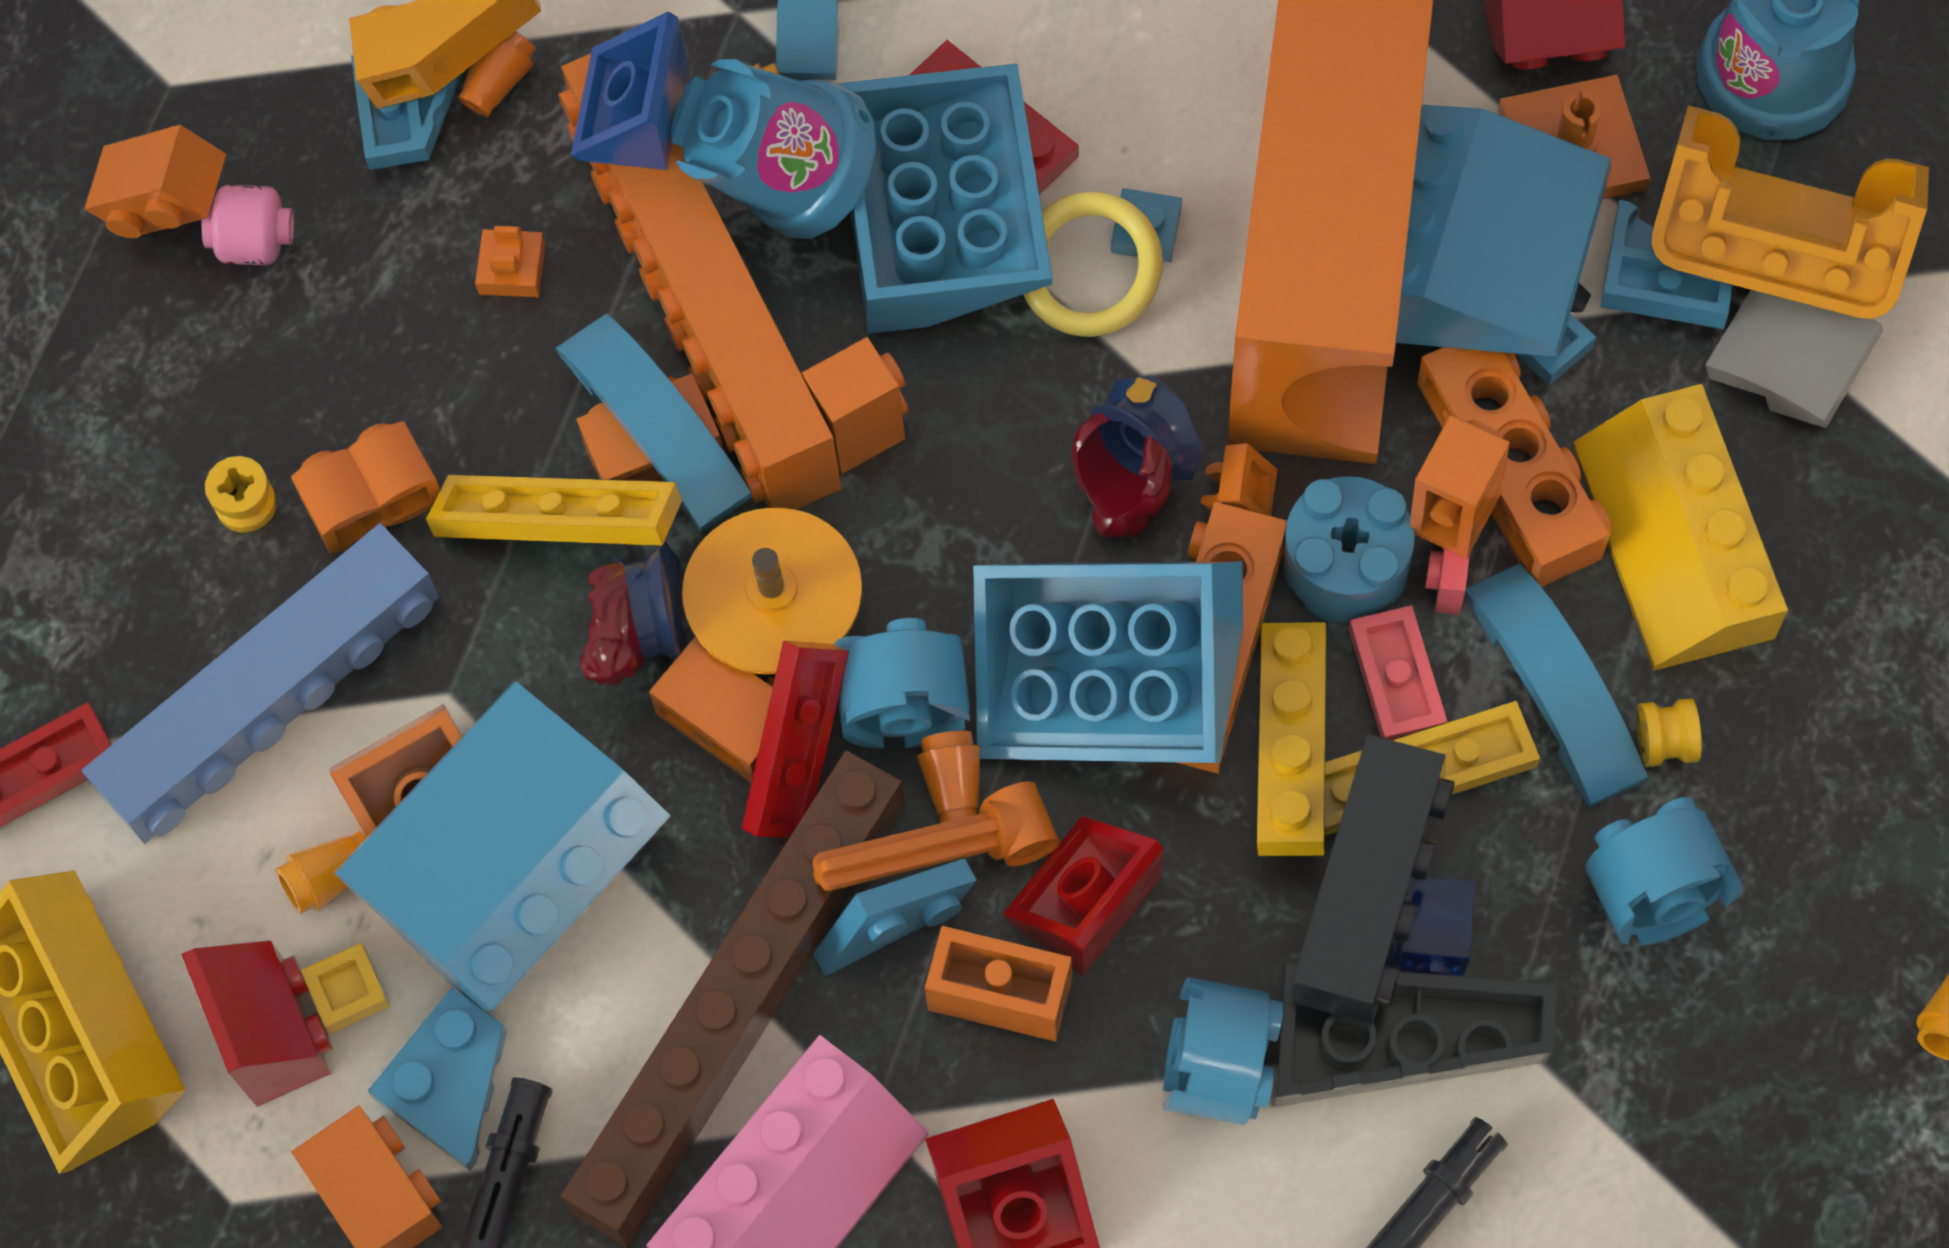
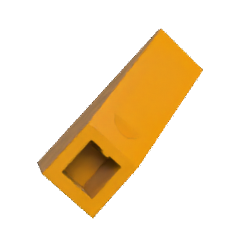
M417 0L398 6H380L373 9L370 13L349 18L356 81L377 109L434 95L541 12L540 2L538 0Z

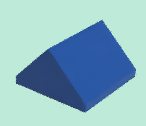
M668 11L592 48L571 151L572 157L586 162L667 170L672 146L670 130L675 107L681 97L687 67V58L678 16Z

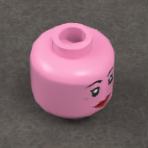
M222 186L214 196L208 218L202 219L201 222L204 247L213 248L217 259L225 264L271 265L280 255L282 245H292L293 209L282 208L278 192L270 186Z

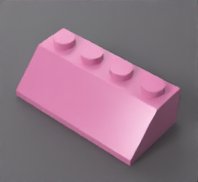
M819 1035L652 1237L646 1247L838 1248L925 1141V1138L929 1136L928 1131L872 1074Z

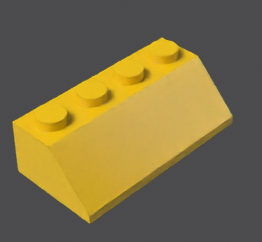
M1702 384L1641 399L1573 442L1572 448L1591 500L1594 498L1599 500L1609 517L1611 533H1609L1607 545L1653 671L1776 638L1788 609Z
M75 870L9 880L0 891V1054L59 1174L69 1172L154 1126L186 1091L179 1077L176 1065L170 1059L151 1022L150 1014L142 1004L123 966L122 959L114 949L96 913L94 903L88 897Z

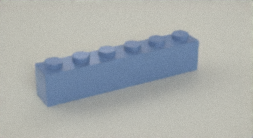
M379 523L81 770L82 773L144 844L155 835L162 836L169 833L183 820L186 809L205 793L212 794L226 786L235 775L236 767L254 752H263L276 744L291 721L303 711L316 709L326 702L334 692L335 685L353 669H362L370 665L381 654L384 643L402 628H411L420 623L431 611L433 602L439 598L429 573Z

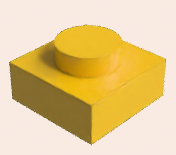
M362 942L301 969L324 1028L329 1034L390 1007Z

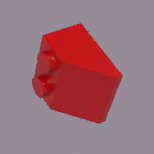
M1483 0L1493 49L1505 64L1512 63L1514 68H1539L1548 64V58L1571 55V59L1576 61H1594L1605 58L1607 50L1625 48L1623 0Z
M271 940L194 948L181 954L227 1072L257 1107L331 1074L323 1053L332 1050L333 1046L319 1014L315 1013L311 1016L306 1014L300 995L309 992V989L302 975L301 967L294 955L284 959Z
M1054 1099L925 1138L957 1248H1100L1072 1141Z

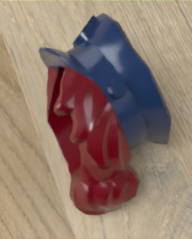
M1154 376L1116 380L1106 405L1095 407L1091 412V416L1081 424L1073 438L1074 445L1071 457L1075 467L1078 486L1087 494L1090 503L1094 506L1092 519L1099 535L1106 539L1134 537L1142 531L1149 521L1148 515H1155L1165 504L1169 497L1171 481L1193 480L1205 449L1194 427L1187 404Z
M664 541L663 546L657 545L646 559L627 563L621 558L614 556L612 564L598 567L588 575L589 585H595L588 594L589 602L593 604V612L589 625L588 642L583 648V653L580 657V669L587 680H594L600 686H616L621 684L624 678H632L636 671L641 670L645 658L664 655L672 662L678 658L686 648L682 623L681 564L679 558L667 542Z

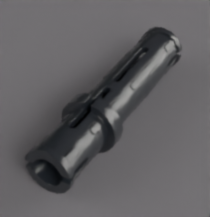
M512 1077L511 1089L497 1133H490L485 1148L491 1152L460 1248L503 1247L528 1164L537 1161L540 1148L535 1145V1141L548 1099L553 1092L552 1088L547 1085L525 1078Z
M1474 1117L1467 1129L1440 1161L1433 1159L1423 1169V1173L1426 1176L1425 1179L1366 1248H1420L1457 1203L1465 1205L1472 1197L1473 1192L1470 1187L1498 1154L1507 1148L1508 1144L1499 1132L1493 1137L1489 1135L1476 1150L1478 1144L1493 1127L1484 1120Z

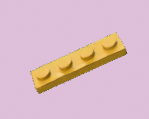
M448 475L426 521L434 537L663 546L681 505L682 498L676 482Z
M1326 622L1262 623L1257 816L1258 856H1324Z
M1517 701L1392 740L1445 754L1444 778L1455 781L1452 795L1536 768L1540 761V756ZM1362 750L1325 762V836L1338 832Z

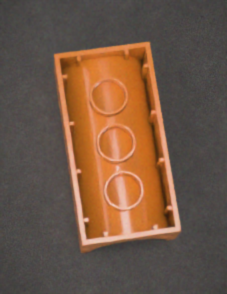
M1278 0L1235 334L1227 445L1248 443L1256 451L1376 464L1387 367H1392L1395 352L1433 0Z

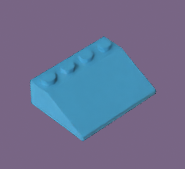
M1017 63L836 83L843 85L864 100L874 120L876 153L871 177L856 207L850 212L868 334L930 327L1052 285L1053 277Z
M1422 105L1396 343L1558 357L1611 171V159L1482 108Z
M1242 561L1005 563L973 566L977 745L981 747L980 759L1221 762L1243 632Z
M513 682L340 865L334 874L463 996L481 1009L493 1011L671 815L621 767L518 682Z

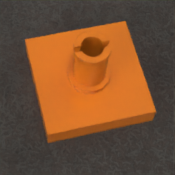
M1618 75L1500 99L1498 108L1500 116L1609 157L1612 167L1603 199L1648 190L1651 177Z

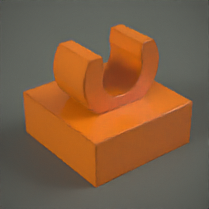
M494 226V230L482 229L475 280L478 294L539 298L546 247L543 232L521 231L520 227Z
M1248 443L1226 445L1223 462L1212 463L1205 470V474L1216 484H1220L1219 493L1202 496L1201 504L1209 511H1212L1214 502L1271 516L1278 469Z

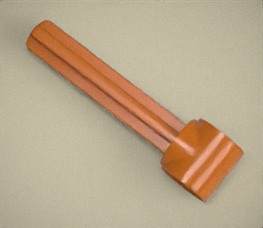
M1027 781L1009 785L988 796L983 801L978 815L819 852L812 860L813 876L817 885H821L826 891H832L987 852L993 859H1004L1007 866L1017 867L1035 862L1049 855L1057 849L1060 841L1036 784Z

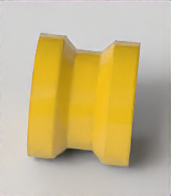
M243 456L228 457L218 462L209 471L205 481V494L221 523L227 528L240 533L253 532L264 527L273 518L277 508V495L263 468L256 461ZM236 487L237 493L232 496L231 493Z
M1678 699L1672 707L1662 708L1654 702L1638 704L1636 730L1639 752L1644 767L1660 766L1665 759L1678 758L1683 763H1697L1700 761L1702 750L1701 728L1697 707L1693 699Z

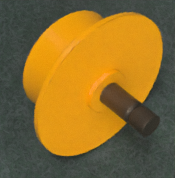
M789 508L756 509L732 517L720 524L703 539L694 551L687 565L682 586L683 607L687 622L699 643L721 662L741 671L755 674H776L783 640L834 644L837 640L846 637L857 618L862 598V580L859 565L847 541L837 530L822 519L812 514Z

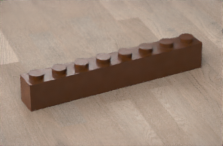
M845 750L560 1197L571 1215L628 1248L856 886L852 885L832 891L824 890L821 885L816 884L813 876L812 860L814 856L819 852L886 837L906 807L902 781Z

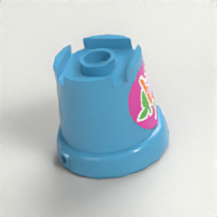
M1731 0L1728 7L1711 22L1696 57L1698 88L1711 111L1728 117L1736 125L1739 132L1763 140H1796L1824 129L1845 108L1855 81L1856 65L1853 39L1859 15L1858 4L1860 0Z
M719 59L710 64L721 70L714 73L707 81L695 76L686 85L675 107L670 130L671 143L683 148V156L686 163L676 160L683 172L693 179L711 185L747 205L753 216L787 238L812 239L835 228L856 207L870 180L876 153L874 120L860 96L840 84L826 80L798 81L755 68L737 59Z

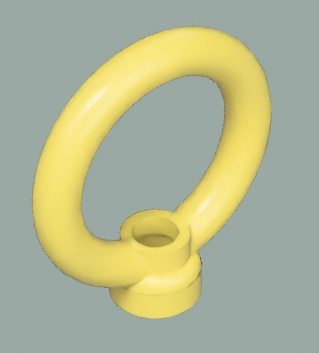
M1104 192L1075 193L1047 206L1042 211L1048 253L1050 238L1061 226L1076 218L1100 216L1118 223L1129 233L1138 253V272L1135 282L1126 296L1108 309L1091 313L1071 310L1060 304L1050 294L1047 287H1043L1023 294L1032 311L1052 328L1080 337L1110 334L1135 321L1153 300L1158 290L1163 270L1161 243L1148 217L1126 199Z

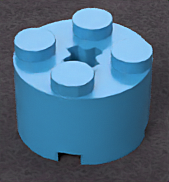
M1351 476L1319 479L1312 482L1306 488L1304 494L1294 504L1287 520L1282 568L1284 579L1290 591L1291 589L1294 591L1297 597L1304 602L1303 606L1313 615L1331 622L1349 623L1351 619L1375 614L1390 603L1392 605L1401 595L1407 582L1415 539L1414 528L1410 527L1411 516L1406 508L1403 496L1398 491L1386 488L1375 481ZM1344 547L1354 549V553H1347L1341 550Z
M901 618L888 623L887 632L867 637L848 636L834 643L849 651L838 698L843 738L848 742L862 747L884 749L883 737L904 736L905 748L921 747V739L929 735L965 730V720L970 721L964 651L959 636L926 630L925 621L919 618Z
M1690 797L1672 800L1662 806L1656 815L1632 824L1628 819H1624L1602 828L1595 835L1599 848L1590 856L1585 866L1586 873L1619 940L1627 945L1629 944L1630 935H1636L1642 946L1660 943L1687 933L1710 920L1705 911L1706 907L1721 898L1726 908L1738 897L1742 890V882L1707 814L1703 810L1697 809L1693 799Z
M1187 977L1179 997L1181 1000L1189 1001L1186 1018L1174 1017L1163 1082V1091L1171 1093L1163 1102V1110L1245 1125L1249 1118L1256 1119L1259 1108H1267L1270 1100L1274 1068L1263 1066L1269 1040L1276 1042L1280 1033L1283 1018V1002L1271 1000L1269 993L1266 991Z

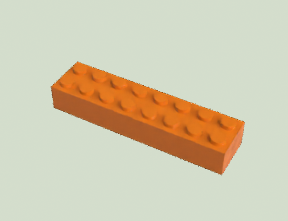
M591 54L561 66L567 90L558 93L570 122L567 123V128L572 141H574ZM672 143L667 170L590 162L593 171H590L599 196L605 205L611 203L617 219L614 221L628 253L635 251L642 266L639 268V272L653 302L660 300L667 316L663 318L675 348L678 352L685 350L691 367L688 368L689 373H693L704 400H710L717 416L714 418V423L728 452L735 450L742 466L739 472L752 493L751 500L753 503L764 500L768 508L797 510L841 490L833 436L703 182L693 179L679 168L676 160L686 163L683 156V148Z

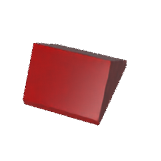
M1081 816L1060 842L1057 849L1051 853L1002 915L1012 925L1049 952L1072 957V969L1084 977L1162 878L1164 848L1156 839Z

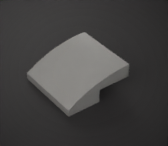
M1750 290L1705 366L1711 380L1765 396L1770 411L1826 428L1880 338L1883 328L1882 324L1875 319L1856 318Z

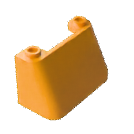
M1688 105L1652 231L1651 245L1655 256L1664 265L1674 270L1856 318L1873 319L1883 316L1890 311L1900 296L1927 212L1929 167L1899 159L1880 160L1874 162L1864 171L1859 180L1855 197L1735 167L1740 149V135L1736 125L1728 117L1719 113Z

